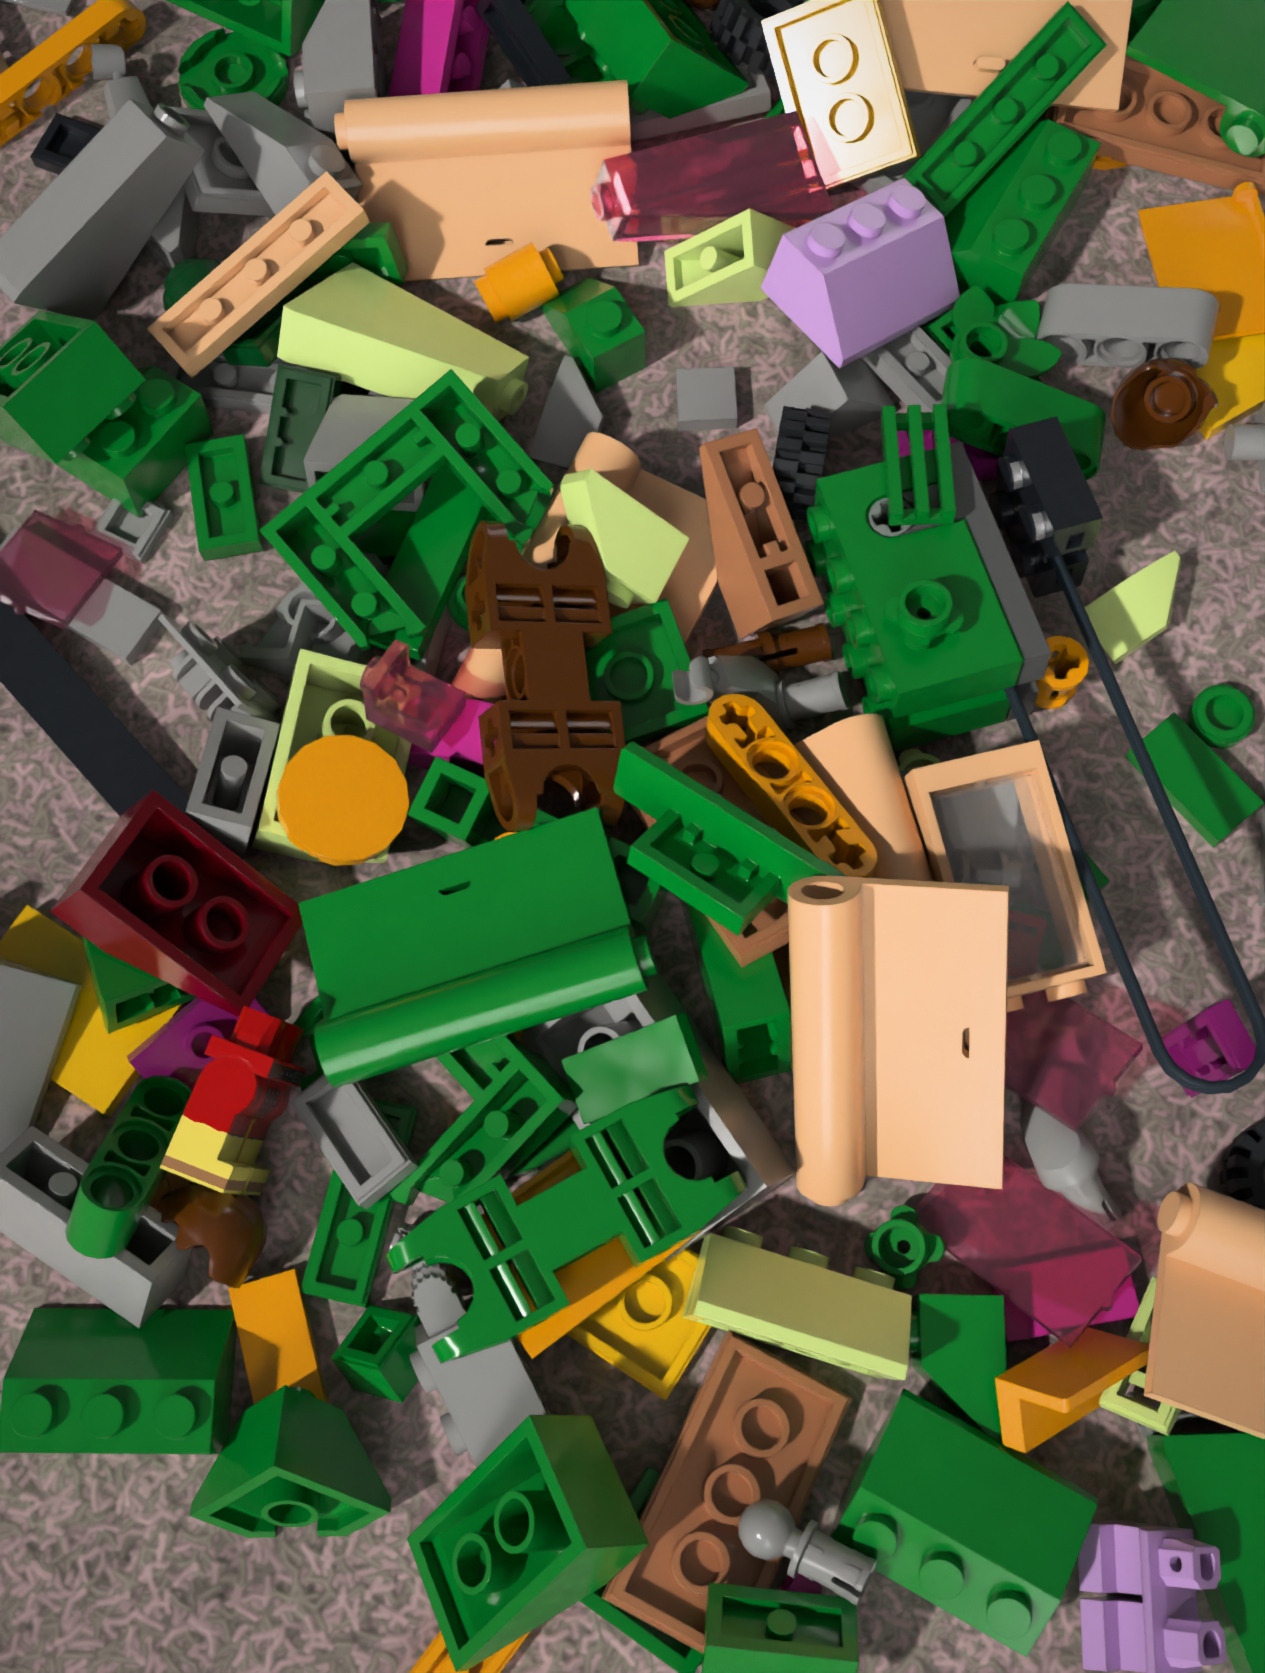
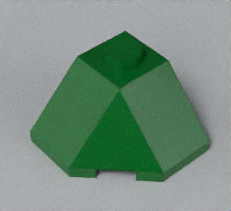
M284 1385L243 1411L194 1497L189 1516L247 1538H275L277 1536V1525L283 1527H302L310 1525L317 1520L318 1537L348 1536L390 1513L392 1499L344 1411L317 1399L307 1389Z

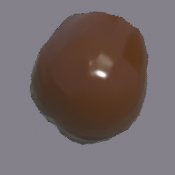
M1159 357L1137 366L1121 380L1112 400L1111 422L1115 435L1126 447L1141 451L1173 448L1190 439L1199 431L1210 411L1218 407V399L1211 386L1198 377L1197 369L1181 359Z
M190 1182L162 1196L157 1202L162 1209L161 1222L167 1224L176 1221L179 1226L176 1238L177 1250L185 1251L191 1247H205L209 1253L208 1277L220 1284L232 1288H240L266 1244L267 1224L259 1205L247 1195L221 1193L195 1182Z

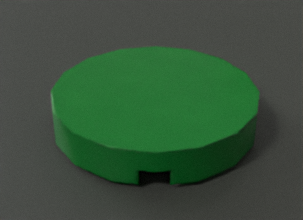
M224 28L210 31L192 42L181 57L178 68L180 74L178 83L184 103L188 108L206 110L204 103L207 97L251 91L258 93L279 106L286 96L290 79L282 53L239 33L231 32L226 34Z

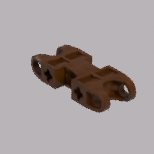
M483 520L476 527L469 548L465 595L471 649H501L507 700H498L478 717L484 777L496 816L502 827L507 831L530 830L536 818L537 795L543 794L545 780L558 782L568 790L573 797L575 807H581L582 812L598 807L604 828H613L621 816L624 799L614 792L613 786L620 752L626 745L620 701H590L585 651H590L612 633L606 578L593 536L586 527L581 525L561 526L554 541L553 562L548 563L547 569L534 567L525 561L518 551L515 540H509L504 523Z

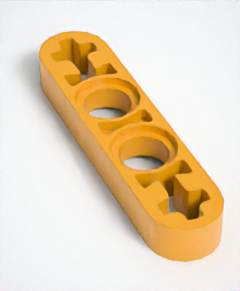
M97 0L1 73L0 147L43 115L40 112L41 109L49 103L52 106L56 105L85 82L82 78L92 71V44H115L120 46L123 51H126L143 37L146 28V18L142 11L130 0ZM84 45L78 60L71 65H67L71 54L78 47ZM41 78L36 92L24 98L27 88L35 80Z
M741 694L722 695L714 700L709 707L705 727L706 742L769 825L787 839L822 861L828 862L846 876L872 878L877 864V851L873 843L766 710L756 700ZM742 727H745V728H746V732H745V733H744V731L741 729ZM762 762H771L782 767L787 775L778 779L767 778L760 775L755 770L754 765ZM799 807L809 808L816 811L822 817L823 822L813 826L804 825L797 822L789 811ZM833 857L836 858L839 864L835 865L832 862ZM853 863L856 868L852 869L849 864Z

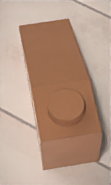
M755 428L702 444L699 447L717 579L739 639L792 622L823 605V600L758 429Z

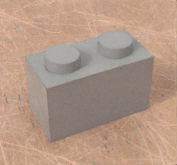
M217 707L185 815L244 860L280 724Z

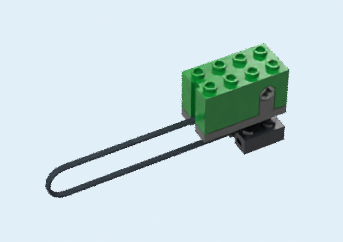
M1058 417L1009 429L1004 454L997 460L998 480L995 492L990 493L989 505L962 442L950 444L956 504L954 524L889 526L884 462L816 479L815 505L807 508V519L812 540L805 542V555L813 577L822 576L827 591L823 593V601L828 621L832 628L841 626L847 642L842 646L847 672L852 680L860 678L866 696L862 698L863 713L883 716L893 752L1005 722V718H1007V721L1016 719L1025 743L1038 740L1028 715L1032 714L1039 692L1035 680L1043 679L1051 651L1020 578L1026 577L1034 598L1060 591L1064 592L1253 1026L1256 1048L1253 1061L1245 1072L1230 1080L1208 1081L1192 1076L1174 1062L1166 1050L1044 755L1075 865L1152 1053L1165 1074L1184 1088L1207 1095L1231 1093L1250 1083L1265 1064V1017L1076 587L1081 586L1089 563L1086 553L1087 548L1095 545L1103 516ZM930 449L925 451L929 507L939 508L934 450ZM910 455L899 457L903 509H915ZM1005 527L1011 542L1010 554L998 528ZM917 580H935L950 592L953 600L952 608L962 611L964 615L963 626L956 634L944 633L931 640L929 647L925 650H912L904 644V633L897 623L886 619L884 606L891 596H900V593L908 584ZM919 612L918 616L922 619H927L930 617V614Z

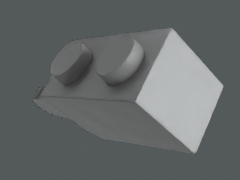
M422 1263V1267L416 1268V1273L412 1275L413 1282H411V1288L413 1289L411 1298L414 1299L413 1306L418 1307L417 1314L422 1324L415 1327L418 1350L409 1354L410 1361L424 1391L428 1394L438 1389L449 1411L440 1416V1420L454 1452L459 1456L468 1451L477 1468L529 1415H551L515 1338L509 1342L440 1364L431 1346L459 1329L457 1320L467 1313L473 1297L464 1301L455 1280L450 1279L451 1273L446 1271L445 1265L441 1266L437 1263L427 1267L426 1264Z

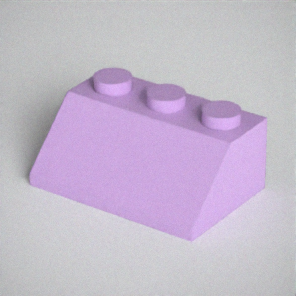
M905 178L783 234L760 288L839 369L953 309L956 300L960 297L944 216L925 199L920 190L913 187Z

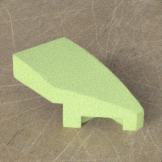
M1176 551L1165 555L1138 571L1085 607L1102 648L1114 664L1131 655L1166 630L1168 624H1170L1177 577L1181 567V557Z

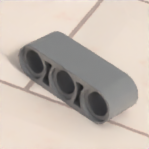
M1076 283L1059 284L1047 292L1036 339L1057 347L1062 352L1061 357L1065 358L1064 363L1072 365L1136 368L1147 361L1163 357L1181 359L1199 369L1208 362L1220 304L1218 299L1212 294L1194 288Z

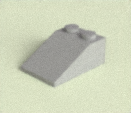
M325 0L302 43L303 70L294 71L293 74L298 107H308L304 111L305 123L331 138L337 147L334 115L335 113L344 112L345 100L387 97L383 28L378 0ZM340 150L348 164L353 163L349 150Z

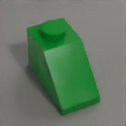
M587 277L560 291L558 297L539 306L571 357L576 360L581 372L595 393L646 368L645 330L615 286Z
M917 1294L912 1296L909 1352L912 1353V1368L967 1424L1003 1443L995 1377L1007 1371L1004 1295Z

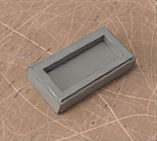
M323 1074L290 1101L358 1206L365 1209L370 1208L420 1167L362 1081L334 1088L329 1083L325 1074Z

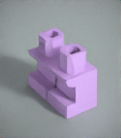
M1125 1520L1092 1521L1078 1555L1079 1591L1096 1593L1118 1592L1142 1595V1597L1107 1596L1080 1598L1083 1669L1105 1672L1125 1670L1145 1673H1191L1202 1671L1201 1666L1224 1664L1227 1659L1225 1630L1220 1626L1219 1621L1199 1619L1197 1589H1216L1221 1579L1220 1550L1216 1546L1194 1540L1193 1529Z

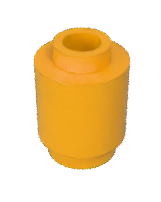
M530 242L485 267L484 271L486 274L476 279L474 283L495 323H498L507 317L512 322L558 297L560 294L555 284L562 281L564 277L550 249L546 247L538 252L533 242Z

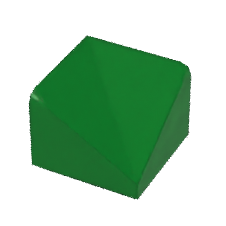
M370 1304L331 1359L350 1386L359 1392L403 1403L418 1381L409 1354L418 1350L415 1327L422 1324L418 1315Z

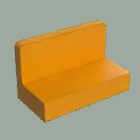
M1083 1326L995 1377L1003 1445L1027 1453L1099 1408L1098 1402L1103 1391L1147 1364L1149 1344Z

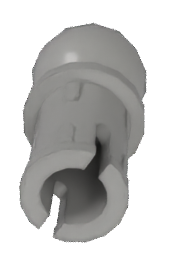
M766 1498L756 1501L745 1508L739 1520L738 1536L744 1548L751 1555L767 1561L784 1555L791 1559L787 1575L795 1578L799 1573L831 1589L834 1593L858 1606L873 1575L871 1572L874 1571L877 1560L854 1549L852 1550L818 1530L819 1523L812 1519L804 1532L795 1528V1522L790 1511L780 1502Z

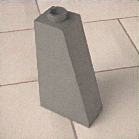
M129 99L0 237V289L13 303L88 320H94L101 314L205 152L187 133L190 125L180 114L162 103H158L154 109Z

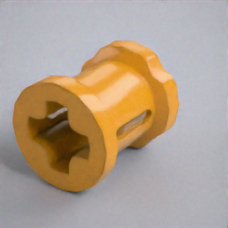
M1059 635L1046 639L1051 655L1043 679L1035 680L1039 689L1035 705L1041 708L1055 709L1064 706L1067 700L1075 695L1077 686L1080 685L1088 673L1089 659L1082 645L1070 637ZM1057 650L1056 656L1051 657L1053 652ZM1057 691L1056 695L1051 697L1052 692Z

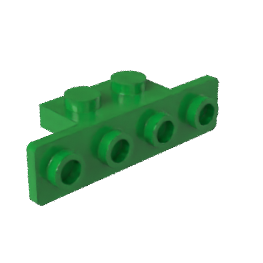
M631 741L621 749L613 786L614 792L657 820L630 846L627 864L737 936L746 929L775 896L788 904V887L793 882L812 876H846L828 862L822 861L781 835L774 828L760 822L725 800L715 791L706 788L668 764L661 757L652 754L635 742Z

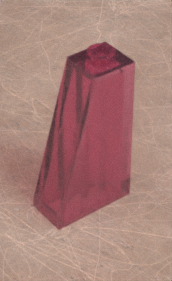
M797 111L603 159L595 183L590 190L591 204L596 218L600 222L605 221L612 241L681 243L749 208L795 228L834 211Z

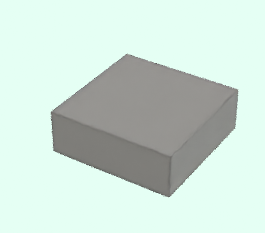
M734 367L676 369L678 431L737 428L738 417Z
M112 499L91 532L90 537L92 540L144 564L174 515L171 510L149 501L142 507L144 514L138 518L124 509L119 501Z

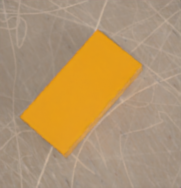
M296 1269L244 1283L240 1288H228L253 1404H256L284 1385L307 1389L317 1399L329 1403L304 1293L300 1292L302 1285L300 1275Z

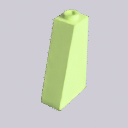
M353 262L283 306L277 357L288 363L311 371L342 377L341 381L388 397L414 400L452 369L497 421H500L507 414L514 415L526 398L528 384L524 382V377L529 361L527 355Z

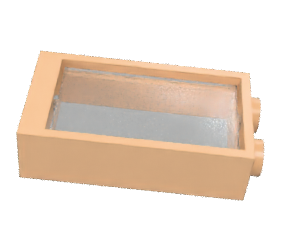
M1036 740L912 769L902 780L934 882L1009 886L1007 1013L1024 1009L1021 997L1023 995L1045 990L1048 1002H1053L1087 993L1085 980L1107 972L1040 741Z

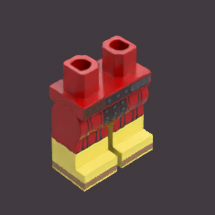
M243 1006L230 1040L212 1035L204 1054L215 1059L208 1063L200 1073L160 1168L221 1193L260 1196L270 1170L254 1163L270 1123L281 1116L288 1105L290 1096L288 1085L299 1088L306 1069L291 1063L304 1029L250 1007Z

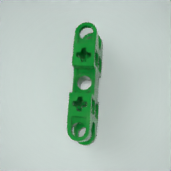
M690 1086L674 1088L630 1102L570 1135L568 1146L581 1171L517 1206L501 1174L439 1207L391 1248L385 1257L394 1274L405 1271L422 1261H425L427 1267L437 1263H448L463 1269L472 1281L474 1288L473 1301L467 1313L457 1320L459 1329L431 1346L440 1364L509 1342L568 1308L570 1302L554 1273L618 1237L634 1267L637 1268L696 1234L748 1188L739 1171L717 1182H714L712 1177L702 1180H691L676 1174L667 1164L664 1155V1139L666 1135L673 1130L672 1126L679 1121L680 1117L700 1104ZM481 1205L504 1250L499 1251L477 1206ZM512 1263L536 1311H531L507 1266L508 1264Z

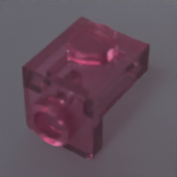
M397 639L382 657L377 655L371 659L361 677L360 689L363 691L366 720L433 753L466 707L464 691L410 665L409 646Z

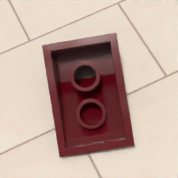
M154 789L121 815L50 911L105 953L237 1017L240 1016L243 1006L250 1007L303 924L299 904Z

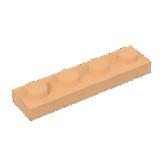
M326 171L152 323L147 330L192 379L369 224L370 221L364 209Z

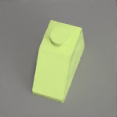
M749 208L665 250L668 306L752 302L769 298L760 289L782 235L795 229V227Z
M593 469L566 474L559 486L568 524L584 526L592 534L605 573L608 602L622 608H628L634 604L656 603L690 538Z

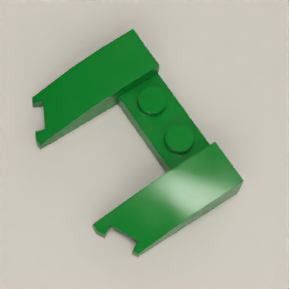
M452 369L259 530L362 651L371 649L369 637L405 628L407 636L411 639L422 636L428 631L426 626L356 547L353 541L437 470L446 464L497 521L504 523L507 532L523 549L531 543L535 534V529L526 525V522L538 494L543 493L551 496L554 490L552 482Z
M320 996L312 1002L293 1024L304 1029L301 1039L309 1037L317 1067L313 1074L303 1077L300 1084L301 1091L324 1074L314 1039L316 1024L325 1021ZM512 1033L436 1057L474 1101L417 1162L420 1167L395 1186L389 1194L395 1201L404 1205H413L419 1192L445 1202H450L499 1174L505 1180L577 1108L571 1087L541 1054L530 1053Z

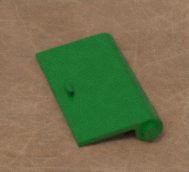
M1162 0L1128 45L1126 55L1225 105L1226 109L1221 118L1219 129L1226 145L1232 151L1246 157H1258L1265 154V0Z
M598 807L298 903L325 1021L317 1023L314 1028L316 1051L323 1072L334 1088L648 991L649 983L647 977L658 974L656 960L647 935L635 936Z

